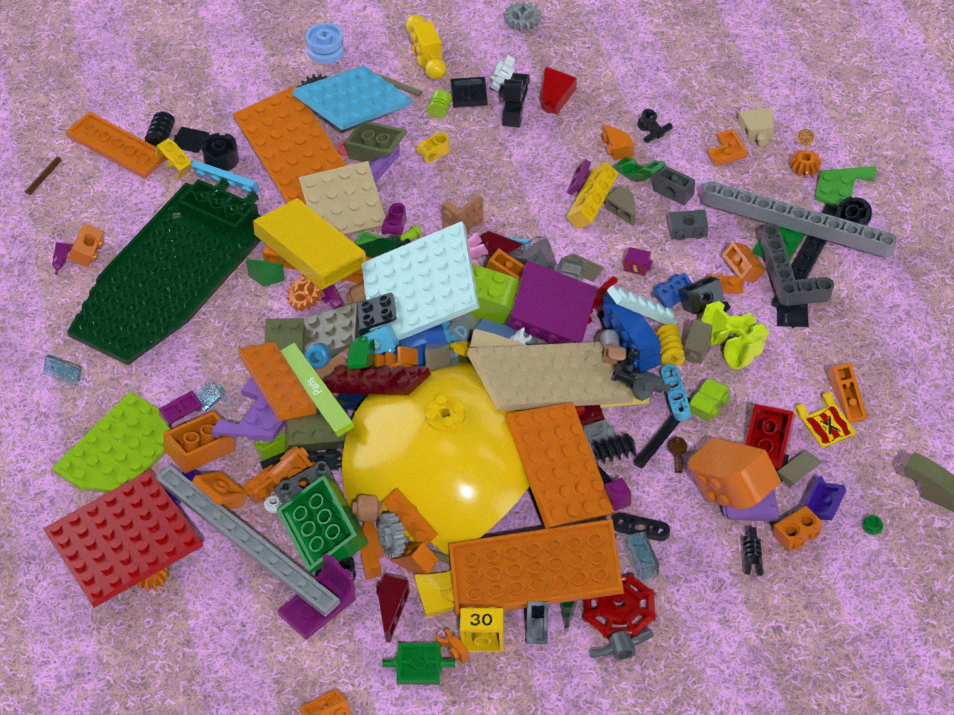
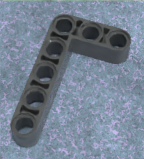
M773 223L764 225L760 241L778 301L786 306L829 301L834 289L833 280L828 277L795 280L779 227Z

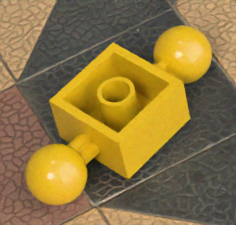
M419 14L411 15L406 20L405 27L413 43L411 45L412 53L417 55V64L422 66L427 76L433 80H439L447 72L446 63L442 58V42L432 20L426 22L425 18Z

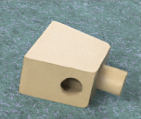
M772 107L739 111L738 124L749 142L758 141L759 146L762 147L768 145V139H773L774 133Z

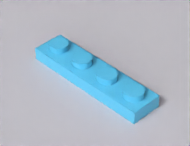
M193 160L191 164L195 174L199 177L204 178L208 176L216 183L221 178L226 179L230 184L229 187H240L245 193L250 191L257 193L260 190V187L254 180Z

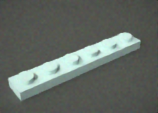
M612 285L607 290L617 305L663 324L676 325L678 323L674 317L675 313L669 307L665 308L660 303L655 304L652 300H646L641 295L637 296L632 291L627 292L622 287L618 288Z

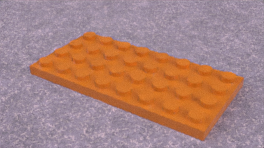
M294 85L233 113V118L284 201L288 203L298 198L305 204L299 177L347 165L310 107L292 95L293 89L297 88Z
M613 519L449 543L456 618H460L461 608L497 607L503 608L504 611L527 608V601H549L550 605L624 594Z

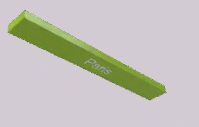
M293 343L280 350L336 436L339 437L353 429L355 426L307 359H305V356L296 344Z

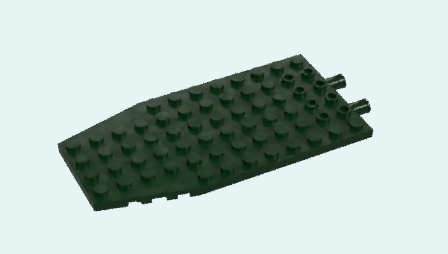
M223 178L215 186L200 179H197L193 185L185 182L98 275L95 286L90 289L87 300L81 305L80 313L76 314L67 331L68 336L126 365H130L187 324L261 241L254 235L253 220L261 217L258 214L257 204H254L259 199L258 195L250 191L243 199L225 190L230 184Z

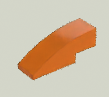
M365 522L363 533L369 543L361 549L365 578L370 580L382 576L379 559L384 558L383 546H380L378 542L379 536L374 522Z

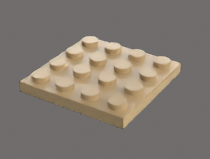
M368 161L299 177L305 204L343 235L348 236L360 233L361 231L382 227L386 217Z

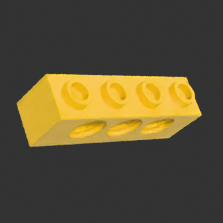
M608 162L592 169L566 216L578 229L593 223L605 201V197L619 175Z

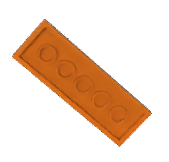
M90 111L66 131L67 137L144 179L167 159L164 154L158 158L155 156L157 147Z
M275 342L238 349V356L278 421L316 414L317 407Z

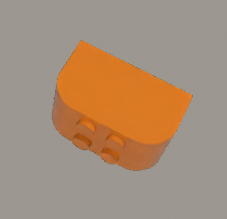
M713 437L688 462V467L705 499L711 503L734 509H746L758 504L781 483L766 450Z

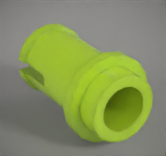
M417 225L411 226L408 231L400 235V240L404 241L409 238L410 241H413L416 238L419 239L422 231Z

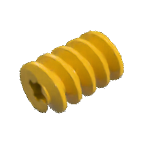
M666 324L660 327L656 333L661 341V362L663 365L675 364L680 366L684 363L685 357L679 327L675 324Z

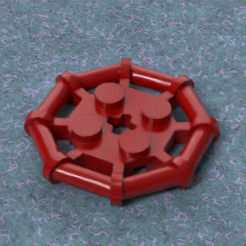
M635 574L621 575L622 583H625L623 584L624 594L583 599V621L588 622L598 630L604 638L608 639V637L619 631H627L630 637H636L638 633L657 618L654 601L656 593L654 589L648 588L638 580ZM630 586H634L637 590L640 591V593H637ZM592 600L598 601L597 609L592 610ZM641 600H646L647 609L640 607ZM615 602H623V607H616ZM638 615L643 616V618L634 626L632 621ZM601 616L608 622L605 626L595 617ZM627 625L628 628H612V626Z

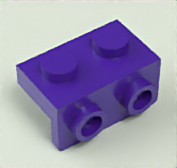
M818 476L804 502V507L807 506L820 520L832 521L847 490L844 485L826 484L823 477Z

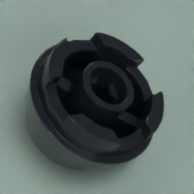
M847 197L839 203L836 217L868 226L872 217V208L863 198Z

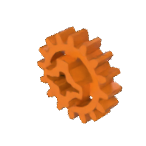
M300 274L299 279L294 278L295 282L289 283L291 288L286 290L288 293L285 296L288 300L287 303L296 311L300 310L301 312H304L305 308L309 311L312 305L316 307V302L322 301L320 296L325 294L323 290L307 277H304L303 274Z

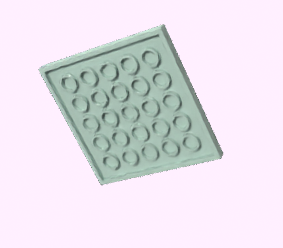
M462 221L361 263L366 300L390 292L394 294L397 319L390 323L398 341L480 308L466 228ZM380 325V326L371 328V329H370V332L373 331V330H375V329H378V328H380V327H382V326H384V325ZM374 340L375 348L380 349V342Z

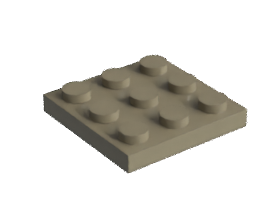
M357 302L307 317L303 355L305 356L306 350L316 343L328 345L332 350V355L339 354L349 347L352 340L356 339L359 335Z

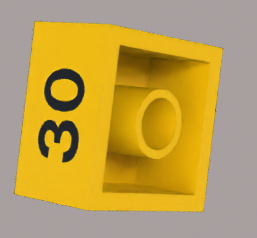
M461 608L460 636L461 642L468 649V652H504L503 608Z

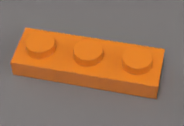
M398 488L382 502L391 513H395V517H399V523L403 524L405 530L417 543L424 542L428 545L438 535L435 529Z

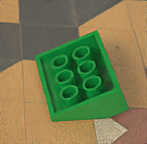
M325 474L276 510L309 573L322 568V556L325 553L340 561L354 555L369 543L338 485Z

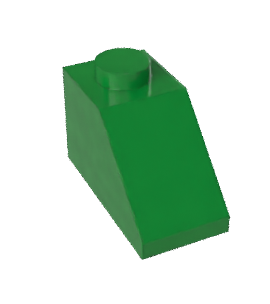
M368 336L356 337V340L350 343L347 369L367 368L375 363L374 339H368Z

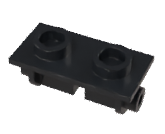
M328 450L323 454H318L316 451L307 452L309 454L307 458L311 463L313 461L315 463L324 461L330 468V471L342 468V460H338V458H342V454L337 450Z

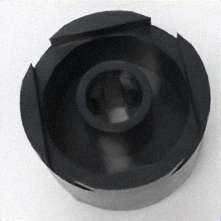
M214 133L203 140L201 149L205 164L230 171L239 163L237 143L232 135Z

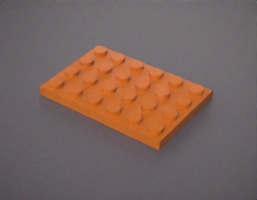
M573 402L512 412L505 416L546 529L607 517L615 513L604 490L603 480Z

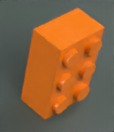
M215 411L164 432L163 450L184 473H188L235 451L236 438L232 439L231 436L220 435L219 438L212 436V429L221 419Z

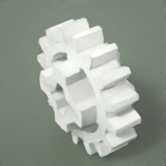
M507 55L504 61L500 60L490 76L493 79L490 88L498 91L501 85H504V80L511 78L515 70L512 67L515 58Z

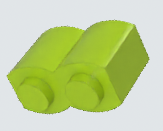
M709 377L692 398L689 404L691 413L708 422L712 418H717L721 411L720 407L723 404L726 405L730 400V387Z

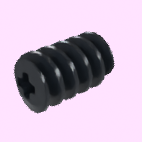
M165 111L156 112L145 136V141L157 147V145L169 138L175 123L174 116Z
M624 433L623 438L621 435H616L615 439L609 437L608 441H606V439L602 438L600 443L597 440H594L592 443L593 455L597 464L599 459H601L603 464H606V458L613 462L614 456L621 460V454H624L627 459L629 458V452L636 457L635 442L628 433Z

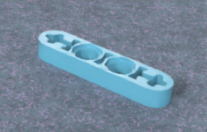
M666 364L661 368L664 383L669 385L678 384V386L670 388V391L667 392L673 416L677 421H685L690 418L691 410L680 373L675 364ZM675 397H682L680 400H673Z

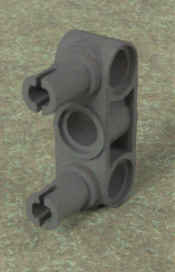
M319 461L315 466L289 480L282 481L274 488V492L283 506L304 490V488L299 487L300 482L306 481L312 484L323 474L333 481L335 479L326 462Z

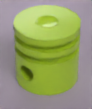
M435 90L427 107V112L430 116L436 118L446 117L452 102L450 93L445 90Z

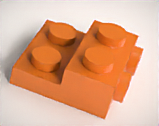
M294 445L280 458L281 461L267 475L278 486L282 481L291 479L315 466L316 463L314 461L311 463L308 460L309 454L303 447L298 448ZM306 481L299 483V487L304 489L310 485Z
M223 472L195 475L192 481L201 492L211 497L214 503L223 505L228 509L243 507L249 494Z

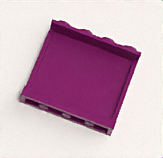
M527 260L521 270V280L510 316L505 325L510 326L514 330L524 328L525 333L532 337L546 340L550 344L582 343L597 287Z

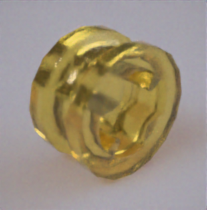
M804 129L799 131L798 142L801 145L807 146L813 143L814 133L811 130Z

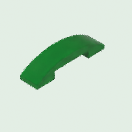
M624 157L612 167L624 177L636 181H644L663 169L666 163L665 161L654 160L648 165L637 164L635 158Z

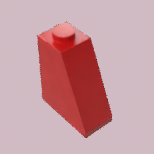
M546 67L542 90V109L547 113L557 115L576 91L577 78Z

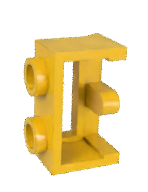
M167 138L157 145L155 156L158 158L163 154L169 160L167 167L170 169L175 167L178 170L177 180L191 171V160L173 140Z

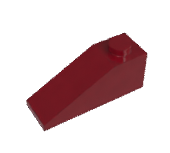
M385 575L382 583L379 582L376 593L379 596L386 642L390 643L408 599L410 587L408 580Z

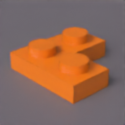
M734 129L717 133V139L721 146L708 149V156L714 166L748 156L746 148Z

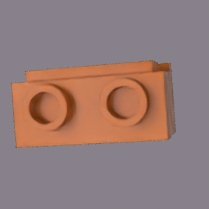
M398 346L397 355L391 352H386L385 355L376 353L374 354L375 367L386 365L389 367L418 366V349Z

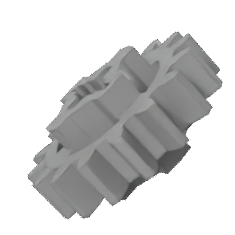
M517 1L516 5L511 4V8L507 7L505 11V23H508V27L514 26V30L520 28V31H523L526 28L529 31V27L535 28V25H539L541 20L540 9H537V5L532 6V2L526 4L523 1L520 4Z
M395 513L381 514L382 516H379L380 521L377 522L378 542L380 546L384 547V553L388 554V557L401 556V554H404L403 549L406 548L404 526L401 522L399 523V517H395Z

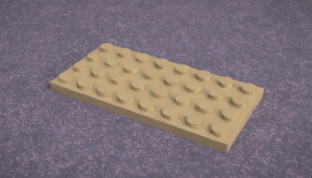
M600 342L469 348L467 352L497 411L536 409L573 402L574 406L632 403L635 398L631 389L626 387L624 383L618 380H611L617 365L604 363V346Z

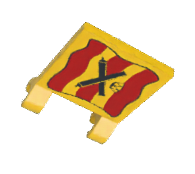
M830 392L822 395L824 398L821 401L826 408L808 415L804 404L801 403L796 405L795 410L796 415L802 420L822 449L856 434L836 405Z

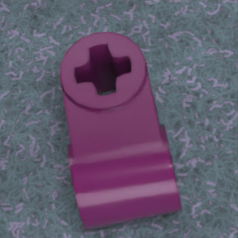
M393 203L390 206L382 225L383 235H402L407 220L405 205Z

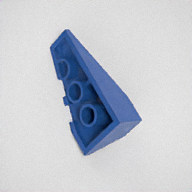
M441 323L401 340L398 346L418 349V366L426 365V344L448 342ZM398 346L395 347L396 351L392 352V353H394V355H397V354H398V352H397V347H398Z

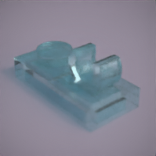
M47 355L45 356L43 374L76 386L80 382L82 366Z

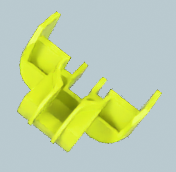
M717 301L708 304L701 321L713 325L711 346L725 342L729 334H734L736 337L727 340L724 347L726 363L733 370L749 366L753 359L762 353L769 330L765 328L763 323L755 325L756 316L751 313L742 316H729L723 311L725 305L722 302Z

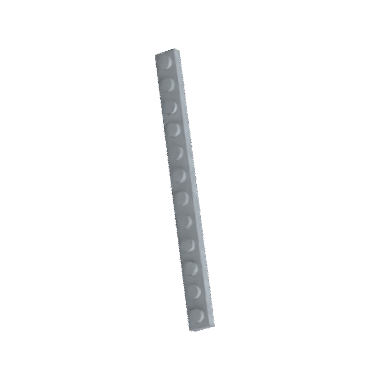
M171 465L155 477L162 487L323 616L326 617L340 604L339 598L223 506L214 503L211 497L201 492L194 483Z

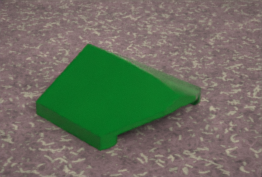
M250 258L246 259L248 276L263 287L285 280L282 262L273 263L251 260Z

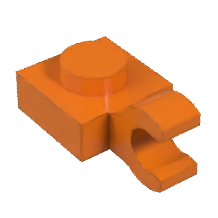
M448 629L444 630L447 638L441 639L440 636H436V642L441 643V647L449 648L448 653L452 659H458L462 664L469 660L468 649L456 636H452Z

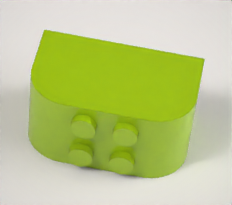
M472 264L480 308L469 313L479 322L484 318L505 325L510 316L520 281L512 276Z

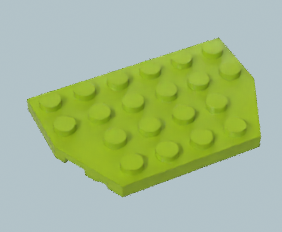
M130 391L51 468L52 472L80 490L108 493L150 470L166 454L163 450L164 432L171 429L159 416L158 407Z

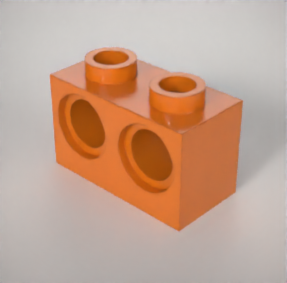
M733 241L722 255L741 280L754 283L766 271L765 267L745 244Z
M805 506L775 524L773 536L788 552L793 549L798 550L809 539L815 540L820 535L822 521Z

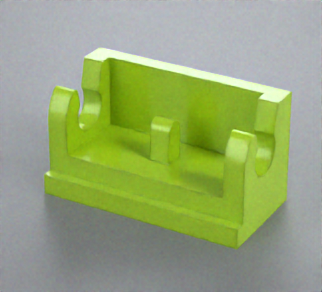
M285 433L278 435L273 442L266 441L259 444V440L254 441V449L262 461L285 452Z

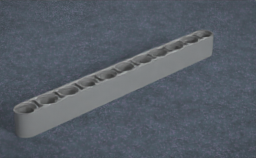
M706 182L703 186L702 201L708 206L766 223H773L786 229L882 257H891L894 254L897 238L892 233L717 182Z

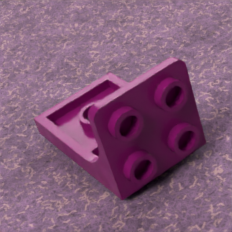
M326 553L322 556L323 566L315 580L339 598L340 604L325 617L300 596L296 595L278 610V615L305 640L356 600L353 574L348 569L342 568L335 557H330Z

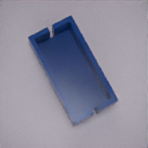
M610 294L604 296L602 309L605 327L616 331L620 338V346L626 349V354H629L633 348L639 351L633 368H637L639 373H643L660 366L661 354L659 352H661V341L644 316L617 305Z

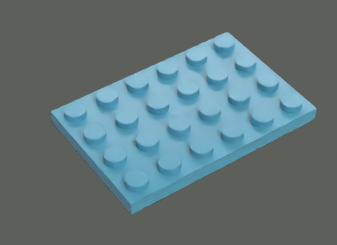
M366 66L294 88L292 93L293 96L341 130L408 107L413 101L406 93L398 90L393 84L388 83Z

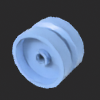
M319 23L307 30L308 56L312 61L319 64H330L338 61L343 56V34L337 25L333 23Z

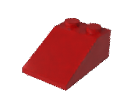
M754 404L745 445L766 450L776 469H781L795 421L794 411Z

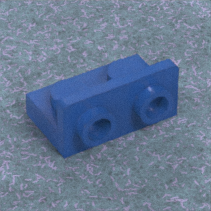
M686 273L680 276L675 274L668 279V283L664 284L661 282L656 285L651 297L657 296L665 308H671L680 303L679 289L693 284Z

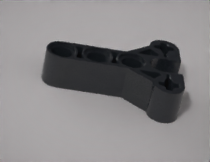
M513 73L510 79L504 80L503 101H505L502 119L504 127H521L523 106L528 92L530 74Z

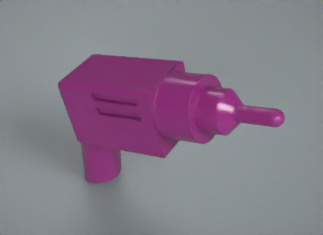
M56 242L52 262L55 275L63 267V264L66 263L68 251H71L73 244Z

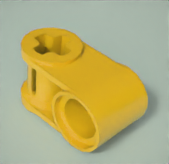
M443 132L436 133L425 141H421L416 146L415 151L417 154L422 155L424 161L428 164L450 151L449 136Z

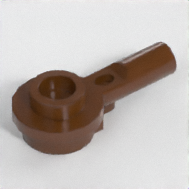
M674 437L668 443V451L674 455L675 473H683L682 455L686 453L688 447L686 441L681 437Z

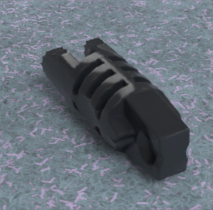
M748 527L745 537L742 538L745 574L750 575L751 564H756V575L762 576L761 539L757 537L756 527Z

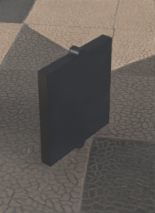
M181 127L177 135L174 136L175 139L173 141L181 150L199 153L203 140L210 133Z
M808 304L792 305L790 311L777 307V326L791 328L809 327Z

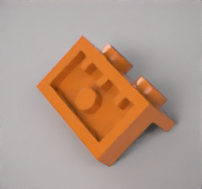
M272 464L241 486L242 489L249 493L248 497L255 504L265 501L274 492V488L277 487L267 475L274 467Z
M337 688L299 708L301 715H352L347 699Z

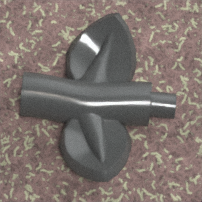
M647 371L637 373L632 384L634 393L641 401L647 399L653 391L658 393L662 391L669 392L671 385L664 383L661 377Z

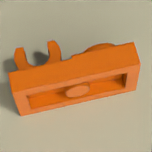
M712 273L706 275V278L712 276L720 279L723 293L743 294L744 280H741L738 276H723L722 273L719 276H714Z

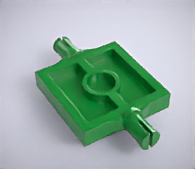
M398 643L396 658L382 660L383 668L396 669L397 685H440L442 668H455V659H443L441 643Z

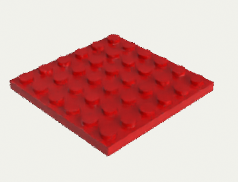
M151 470L144 472L43 528L93 608L203 547L201 539L162 485L156 481L155 475Z

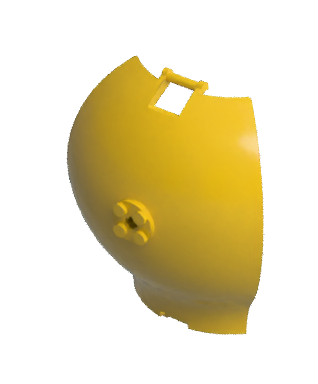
M462 355L457 356L455 360H451V365L430 370L431 375L409 395L369 394L360 404L351 420L355 427L347 431L342 456L343 486L347 504L351 511L352 502H356L358 496H376L379 502H383L398 488L438 533L431 543L449 556V543L479 539L510 511L530 487L505 419L508 413L524 410L497 411L471 360ZM382 503V514L389 513L390 511ZM405 530L404 536L408 537L409 541L414 543L415 540Z

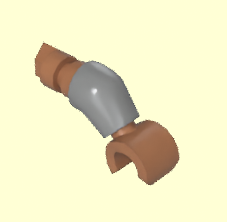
M607 329L597 335L596 342H600L604 346V363L617 365L618 360L622 361L626 358V349L620 347V338L616 331Z

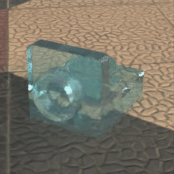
M212 381L195 394L202 404V409L208 411L220 399L225 402L229 401L225 395L227 393L226 389L221 384L217 385Z

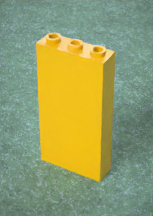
M298 198L253 220L254 235L321 290L362 269L361 263L366 262L364 250Z

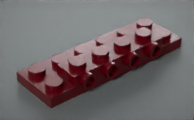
M339 365L335 367L330 375L323 378V382L331 393L409 395L431 373L429 368L419 366L389 367L386 365L375 367L371 365L367 368L347 369V366Z

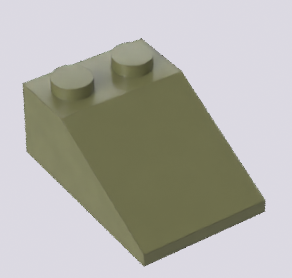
M369 121L358 124L344 142L349 159L365 162L390 156L406 135L407 130Z
M304 318L266 319L265 343L275 342L279 350L295 343L303 354Z

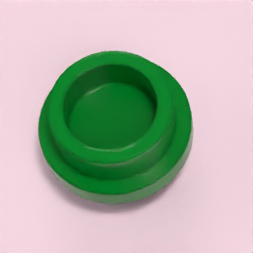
M870 515L864 519L862 527L866 533L877 535L883 530V522L880 517Z

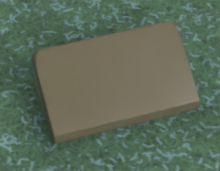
M575 253L565 256L561 267L591 282L604 269L603 266Z
M805 450L777 471V474L790 488L822 462Z

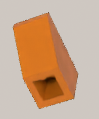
M604 125L601 139L603 143L607 144L606 151L608 156L611 155L613 161L623 159L624 157H634V144L629 133L609 125Z

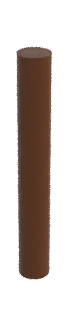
M56 156L25 190V193L31 195L62 161L61 158Z

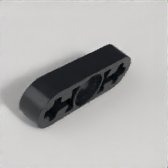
M617 513L612 517L616 532L644 538L646 532L648 539L665 541L670 536L669 525L662 521L626 513ZM620 520L624 521L622 525H618V522H620ZM642 524L646 526V529L639 531L635 527ZM660 529H664V532H662V534H658V531Z

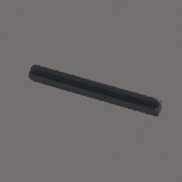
M687 397L688 403L690 404L692 399ZM673 413L635 458L634 465L636 467L643 468L681 422L674 418Z

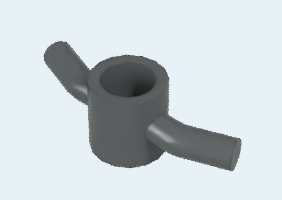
M649 629L631 638L627 631L616 632L609 638L610 646L590 650L591 658H596L614 653L616 660L632 658L636 652L634 646L654 637V634Z

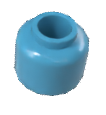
M316 343L305 352V359L314 369L325 367L333 357L332 350L324 343Z

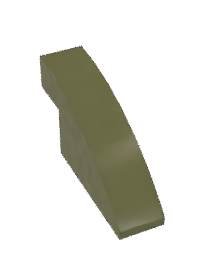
M914 452L905 467L904 476L922 483L921 498L954 512V475L934 461Z

